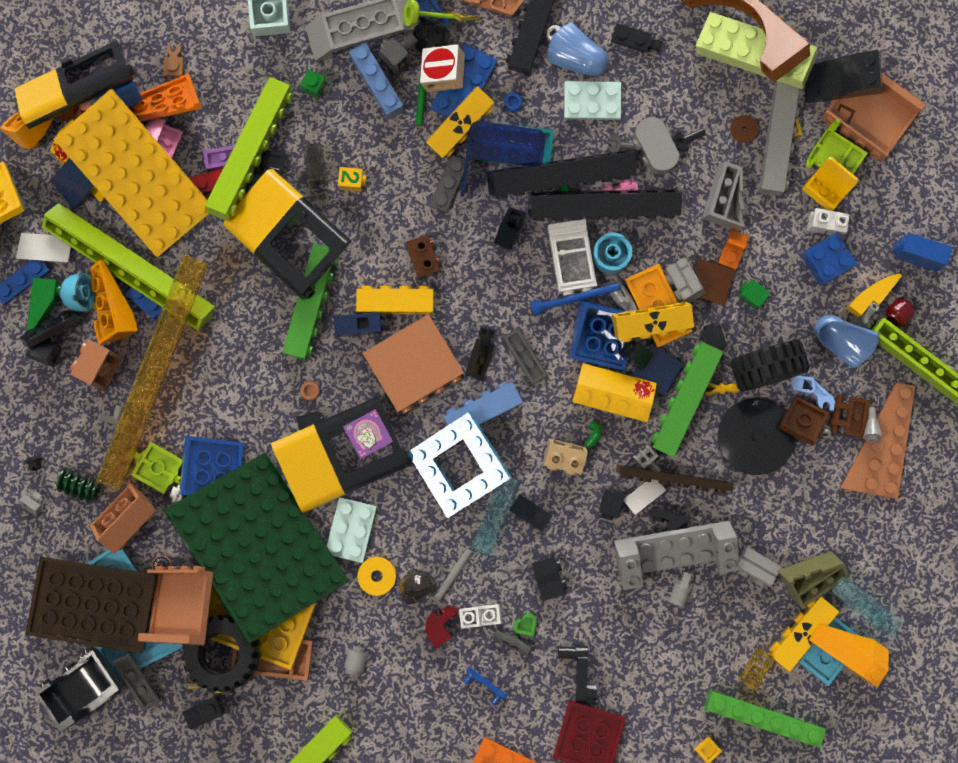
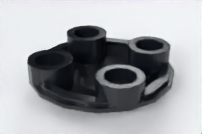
M424 19L414 27L412 35L417 39L415 45L419 52H422L424 48L448 45V30L438 20Z

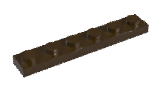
M619 464L616 467V472L621 474V478L632 479L634 476L640 477V481L651 482L652 479L659 480L658 483L663 485H670V482L677 483L678 487L689 488V485L696 486V489L703 491L713 488L715 489L714 492L726 494V491L733 492L734 484L729 481Z

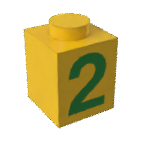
M340 167L339 190L362 192V186L366 187L367 175H364L363 169Z

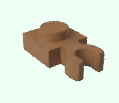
M168 44L167 52L170 57H164L163 75L164 77L183 76L184 59L179 57L182 48L178 45L177 51L172 52L171 45Z

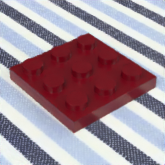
M569 700L553 758L567 763H613L626 717Z

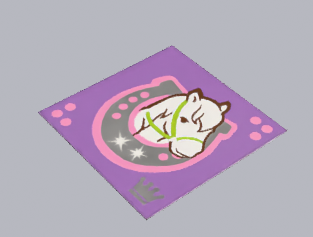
M376 409L343 426L360 459L393 442Z

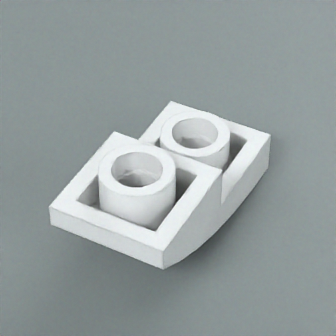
M652 479L651 482H645L623 499L635 515L667 491L662 484L658 483L659 480Z
M500 604L459 609L461 629L502 624Z

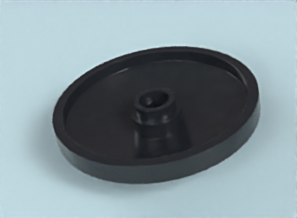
M758 398L743 400L732 406L722 417L717 432L718 446L727 463L734 469L749 475L768 474L784 465L789 459L795 443L794 436L778 428L786 412L777 404Z

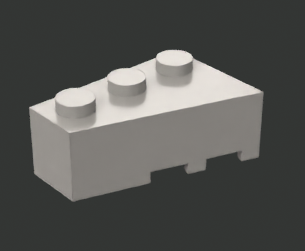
M726 161L718 165L702 219L734 230L744 227L742 214L744 209V203H742L743 167Z

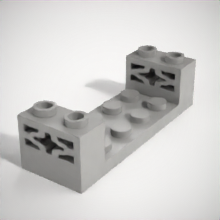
M730 521L614 541L617 569L623 590L643 587L642 573L715 561L720 574L740 570L737 536Z

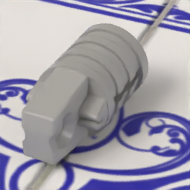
M621 281L617 282L621 284V289L609 293L620 310L627 312L637 310L625 286Z
M683 572L681 579H676L668 603L685 608L688 594L692 588V585L689 584L692 574Z

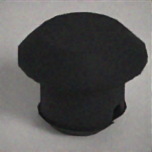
M40 456L29 457L25 460V463L28 464L30 471H36L41 469L40 460L42 458Z

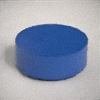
M517 93L507 94L504 98L505 109L510 112L520 110L522 107L521 96Z

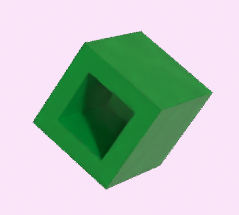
M308 69L300 83V88L302 92L319 100L327 82L324 76Z
M753 279L749 283L745 281L738 290L741 292L738 297L755 310L760 308L770 294L768 290Z

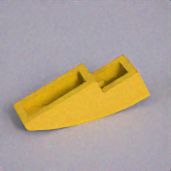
M898 273L876 282L854 298L846 309L858 318L872 302L880 305L902 275Z

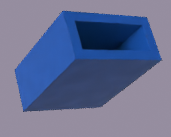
M907 233L898 241H895L892 252H894L893 258L937 272L948 265L953 247Z

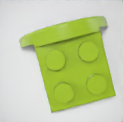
M836 119L813 148L805 166L808 169L812 165L820 168L829 157H832L854 175L868 153L835 132L841 123L839 119Z

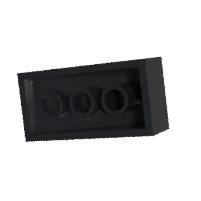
M879 50L855 53L813 64L805 83L806 103L883 93Z

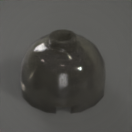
M418 569L409 570L407 575L401 579L398 589L401 602L404 603L405 601L406 605L422 602L421 598L429 594L434 597L439 591L434 577L430 573L422 570L418 571Z

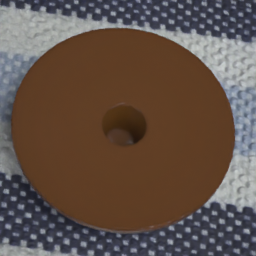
M747 115L735 118L730 127L733 138L741 143H748L754 140L759 130L757 122Z

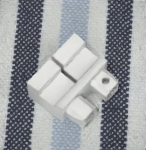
M815 208L814 212H810L807 231L822 234L826 232L828 235H833L837 232L840 237H843L847 233L850 214Z

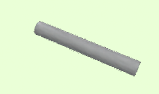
M466 548L434 596L436 599L442 600L472 555V551Z

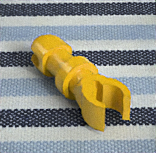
M736 382L726 385L724 383H719V385L709 383L707 387L712 391H706L704 395L712 396L716 393L725 394V392L737 393L740 390L737 388Z

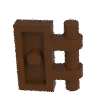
M836 395L833 419H830L831 432L838 434L839 427H844L843 435L863 438L870 400L849 397L847 404L843 403V395ZM842 410H847L845 421L840 420Z

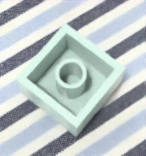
M248 0L250 29L254 37L291 33L288 0Z

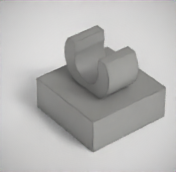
M35 492L29 498L24 494L20 499L21 507L37 517L42 511L40 505L43 499L41 498L42 495Z

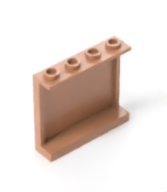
M883 73V93L834 100L821 117L828 126L836 119H839L841 121L837 127L839 133L843 137L854 141L855 145L865 149L872 158L881 162L889 155V152L926 105ZM840 104L855 110L849 125L843 120L848 121L852 112L841 107L838 113L837 109Z
M429 314L363 352L364 357L398 414L402 412L404 415L410 412L414 404L419 402L421 405L430 399L429 395L433 393L438 395L446 390V385L450 383L455 385L463 380L461 377L464 375L463 370Z
M156 566L155 570H147V573L156 574L157 580L149 634L139 633L138 641L205 645L213 572L205 571L206 567L168 566V570L167 567Z

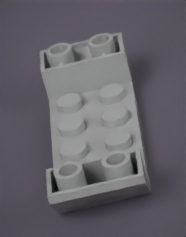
M372 0L325 13L314 19L305 28L315 62L332 58V52L363 44L364 42L374 41L404 32L405 37L408 33L413 34L416 24L414 26H406L403 20V9L407 0Z

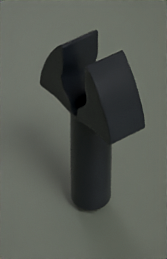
M701 128L685 136L682 135L681 131H678L672 140L673 142L684 140L682 145L676 148L678 151H687L689 149L688 143L704 136L706 132Z

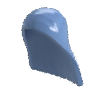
M574 23L563 25L552 36L547 53L550 63L587 76H599L607 70L609 58L606 52L592 42Z
M828 314L822 316L814 327L817 339L852 368H856L865 360H868L879 343V334L877 332L848 323L835 315Z

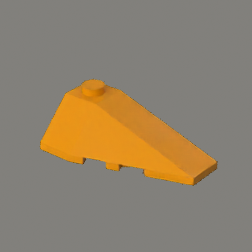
M17 112L0 129L20 147L30 150L39 144L54 118L28 129L21 115Z
M99 260L90 269L92 291L95 292L96 296L93 309H96L98 319L94 321V329L98 344L102 345L127 338L138 330L134 314L104 260Z
M822 624L817 626L809 638V641L858 677L877 688L888 672L889 650L874 639Z

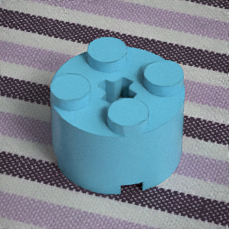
M607 233L599 238L592 252L593 263L598 270L605 274L620 273L627 267L632 257V246L622 234ZM610 250L613 251V254H616L614 257L608 254Z

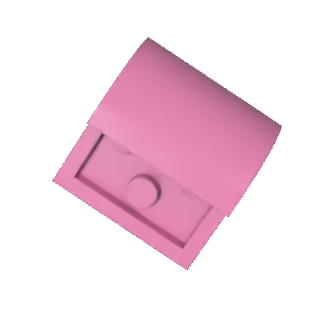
M155 118L148 120L144 127L168 155L173 158L183 131L165 125L166 120Z

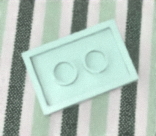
M565 81L564 119L620 120L621 82Z
M339 497L327 547L333 556L363 563L377 506Z

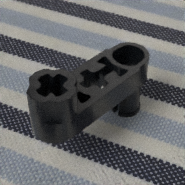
M558 646V659H575L577 661L576 702L596 703L597 686L587 685L588 646Z

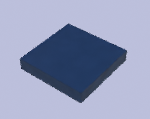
M70 158L50 180L73 209L78 208L95 188Z
M651 344L648 350L654 355L644 370L636 367L631 376L657 383L655 392L664 397L682 368L683 363Z

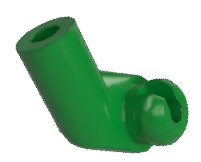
M595 420L588 426L593 432L584 443L590 450H592L601 437L602 425L598 424Z

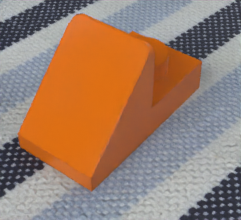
M731 229L718 264L736 270L742 253L746 249L749 236Z

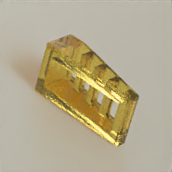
M756 647L740 673L738 682L757 691L775 657ZM759 654L768 660L764 662L758 659L757 656ZM754 661L763 665V667L760 668L756 666L755 664H753ZM753 668L759 671V674L751 671L750 669ZM747 674H749V675L755 677L756 679L753 680V679L747 677Z

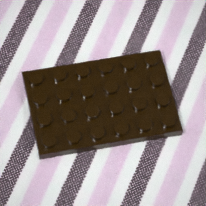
M40 556L25 635L142 654L145 642L138 641L139 633H147L157 575Z

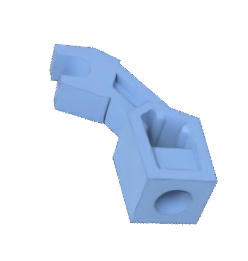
M796 376L792 378L790 391L807 395L813 394L816 397L817 407L823 409V403H827L829 405L828 411H834L835 400L833 396L821 387L813 377ZM804 381L809 382L811 390L803 389Z

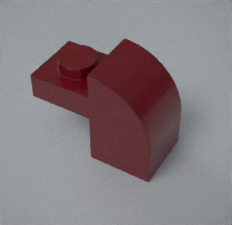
M447 605L439 611L441 614L439 617L433 611L426 620L425 631L435 648H438L452 637L443 623L458 613L455 606L450 608Z

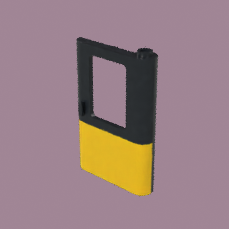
M118 40L73 61L72 59L66 60L61 63L62 66L16 87L15 93L21 118L27 128L31 129L107 93L110 89H115L134 80L133 75H135V71L131 64L127 65ZM113 51L116 59L114 64L72 84H68L67 72Z
M274 169L267 170L237 205L235 215L231 216L229 221L225 220L223 226L302 300L310 299L315 294V284L352 242ZM295 217L329 247V252L307 277H304L272 247L273 241Z
M378 396L271 443L302 513L408 467V462L411 461L407 451H402ZM376 409L393 441L390 443L393 452L354 471L344 473L330 440L346 432L343 426Z

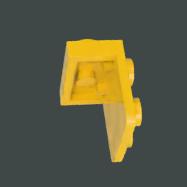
M829 157L803 186L802 190L823 208L833 211L859 180L834 158Z

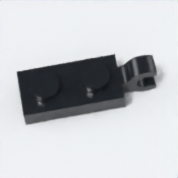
M616 23L611 38L612 43L646 53L647 49L660 52L663 44L661 40H651L652 34L618 23Z
M480 328V339L475 341L465 373L466 376L479 381L484 380L494 345L490 344L495 334L494 330Z

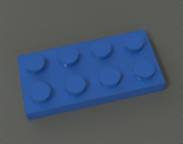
M464 43L461 49L465 54L463 88L439 91L430 110L448 118L476 86L483 90L497 64V59Z

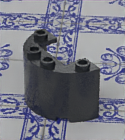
M92 646L85 650L83 655L78 658L79 663L76 665L72 663L63 669L65 673L52 681L50 678L39 685L40 689L34 693L60 733L91 714L124 689L98 648L94 649Z

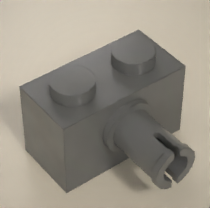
M408 33L400 43L392 37L389 41L386 40L381 44L379 50L381 62L396 77L410 65L409 53L407 51L417 43V39L411 33Z

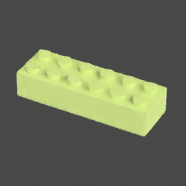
M710 12L696 43L697 53L767 77L761 72L760 58L766 45V36L763 30ZM810 45V56L777 81L803 90L817 57V47Z

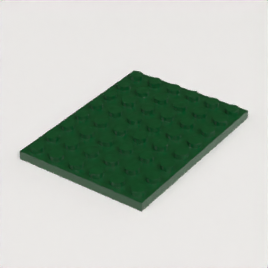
M265 452L164 509L166 516L198 566L206 567L205 571L213 572L212 588L248 645L349 582L305 512H301L294 495Z

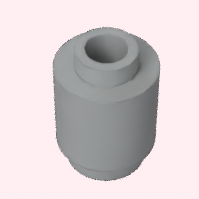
M353 646V649H348L344 666L346 674L360 676L361 672H363L368 654L364 652L365 648Z

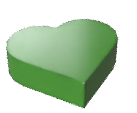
M526 613L522 619L516 620L513 624L514 631L521 635L534 637L537 623L535 615Z

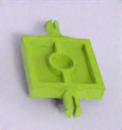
M150 442L146 450L141 454L132 448L129 450L130 452H128L127 456L137 460L131 476L163 494H166L174 482L180 485L181 476H179V471L182 467L183 459L153 442Z

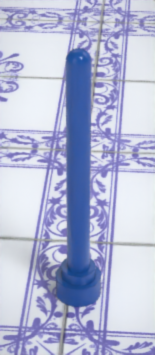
M615 283L546 302L531 301L532 312L534 316L542 315V312H545L546 309L619 291L621 284Z

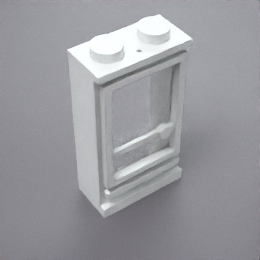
M586 219L548 225L547 230L558 294H563L565 297L573 295L577 291L585 292L596 289L597 283Z

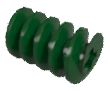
M63 468L57 480V491L62 492L64 490L66 495L71 493L73 498L78 496L80 501L85 499V502L88 504L93 502L100 492L102 483L99 482L95 486V479L88 483V476L80 480V473L73 477V470L66 474L67 468Z

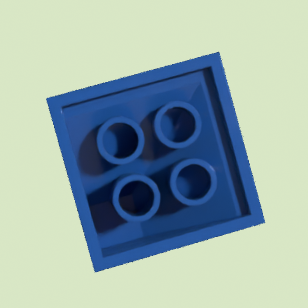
M580 300L575 319L570 358L625 371L627 361L619 355V352L626 342H621V340L615 337L612 314L627 311L587 300Z

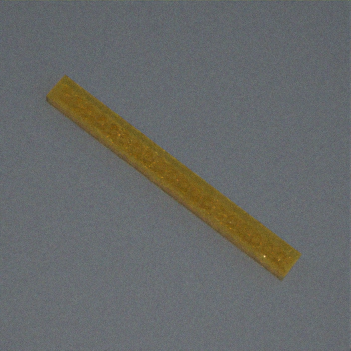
M183 254L96 482L116 490H122L206 273L208 263Z

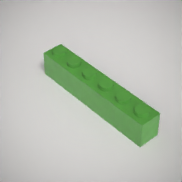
M313 243L304 277H307L329 252V247ZM339 257L315 284V294L310 299L302 300L298 297L282 352L284 355L307 361V357H311L314 346H311L312 339H316L319 328L316 325L318 320H322L324 309H321L323 302H327L329 291H326L327 286L332 284L334 273H331L333 265L337 266Z
M700 342L699 345L695 344L691 353L694 357L691 362L688 361L683 370L686 374L683 380L679 379L675 390L678 391L675 397L671 396L667 404L669 410L666 415H662L659 421V425H661L659 432L655 431L650 441L653 443V448L672 457L675 456L723 354V351L704 342Z
M712 690L708 691L703 707L707 711L821 748L826 731L821 726Z

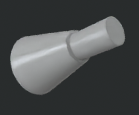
M869 407L863 439L869 443H877L883 438L876 419V408Z

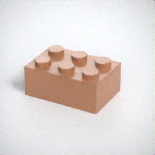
M88 339L87 343L85 342L80 349L81 354L78 360L72 363L70 375L105 391L123 357Z
M130 483L90 525V528L97 541L115 554L118 550L123 549L126 542L139 532L140 527L153 517L156 510L149 499Z

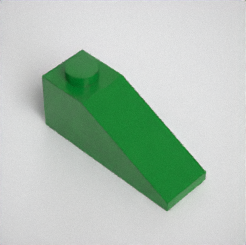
M33 278L27 330L41 326L58 303L62 286L59 281L55 279Z

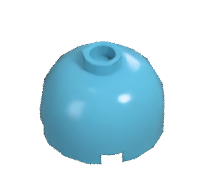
M80 273L67 277L60 289V297L64 305L78 312H85L93 308L95 293L91 296V276L86 273Z

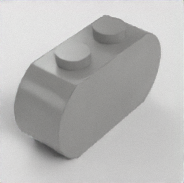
M649 117L638 124L634 133L633 144L637 151H641L643 165L649 167L650 171L655 174L663 175L671 172L679 160V152L663 121L659 118Z

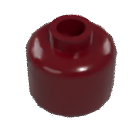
M896 299L887 308L885 315L886 319L893 325L903 327L913 318L915 311L910 301Z

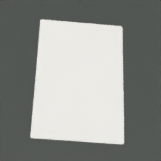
M21 233L16 259L68 262L71 247L54 235Z

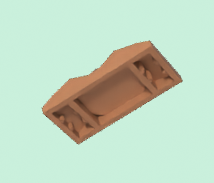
M302 641L292 670L259 658L258 662L260 665L254 674L308 681L313 641ZM234 648L231 669L235 667L239 659V650Z

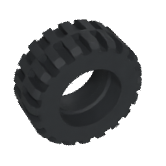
M798 339L746 353L732 359L730 364L737 388L741 392L799 376L808 372L810 368L803 344Z
M230 615L208 617L205 645L183 644L182 649H185L184 655H181L182 661L185 660L186 664L184 670L189 672L191 681H196L198 683L197 686L202 689L206 688L211 692H226L246 684L255 675L254 672L260 665L258 662L262 656V651L259 650V646H261L260 640H255L248 645ZM219 634L231 636L239 647L238 662L234 668L227 672L214 671L208 665L205 658V648L208 641Z

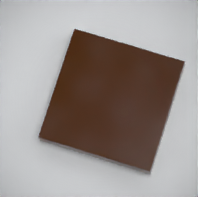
M698 259L694 273L706 292L698 299L724 306L735 269Z
M795 395L778 428L814 446L830 413Z

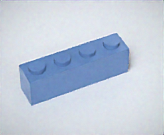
M364 42L350 50L349 54L352 62L387 120L404 112L403 104L367 44Z
M506 381L498 385L497 390L493 392L488 390L480 394L481 398L475 401L472 398L464 402L462 408L457 410L454 407L446 411L447 415L444 416L447 425H450L466 413L471 412L480 426L522 405L523 401L513 382L508 384Z

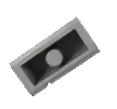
M686 257L666 267L668 274L665 277L670 285H675L677 290L674 293L679 301L683 300L690 303L706 293Z
M745 547L739 557L740 570L737 571V574L744 578L752 577L755 579L754 583L762 588L765 586L771 587L776 576L779 574L777 570H780L782 566L749 547Z

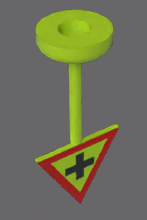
M407 0L403 9V20L406 26H414L419 16L446 19L456 18L459 21L480 20L481 17L447 10V14L422 12L419 10L416 0Z

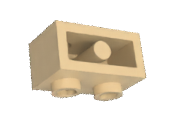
M549 438L543 459L544 466L554 471L558 469L565 470L570 475H582L588 454L587 448Z

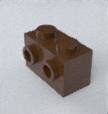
M428 235L406 242L418 280L440 274L439 268H442L439 257L435 258L433 251L436 250L433 239L429 240Z

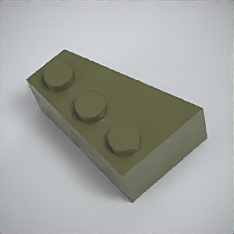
M832 551L777 570L789 596L801 609L850 577L845 564Z

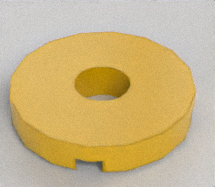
M369 558L362 563L358 570V583L362 590L370 595H383L390 591L395 584V568L385 558ZM376 570L382 573V579L379 582H375L371 578L372 573Z

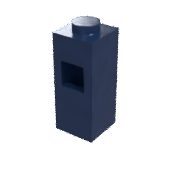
M380 312L334 316L336 337L382 334V329H385V319L381 317Z

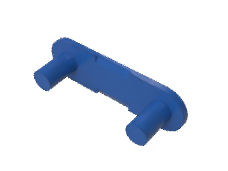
M470 667L466 669L468 674L463 682L469 685L474 678L479 683L481 682L488 687L490 691L496 694L491 700L493 705L496 706L501 698H507L506 693Z

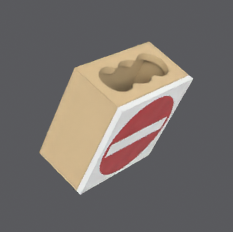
M459 45L423 49L420 83L427 92L463 88L465 54Z

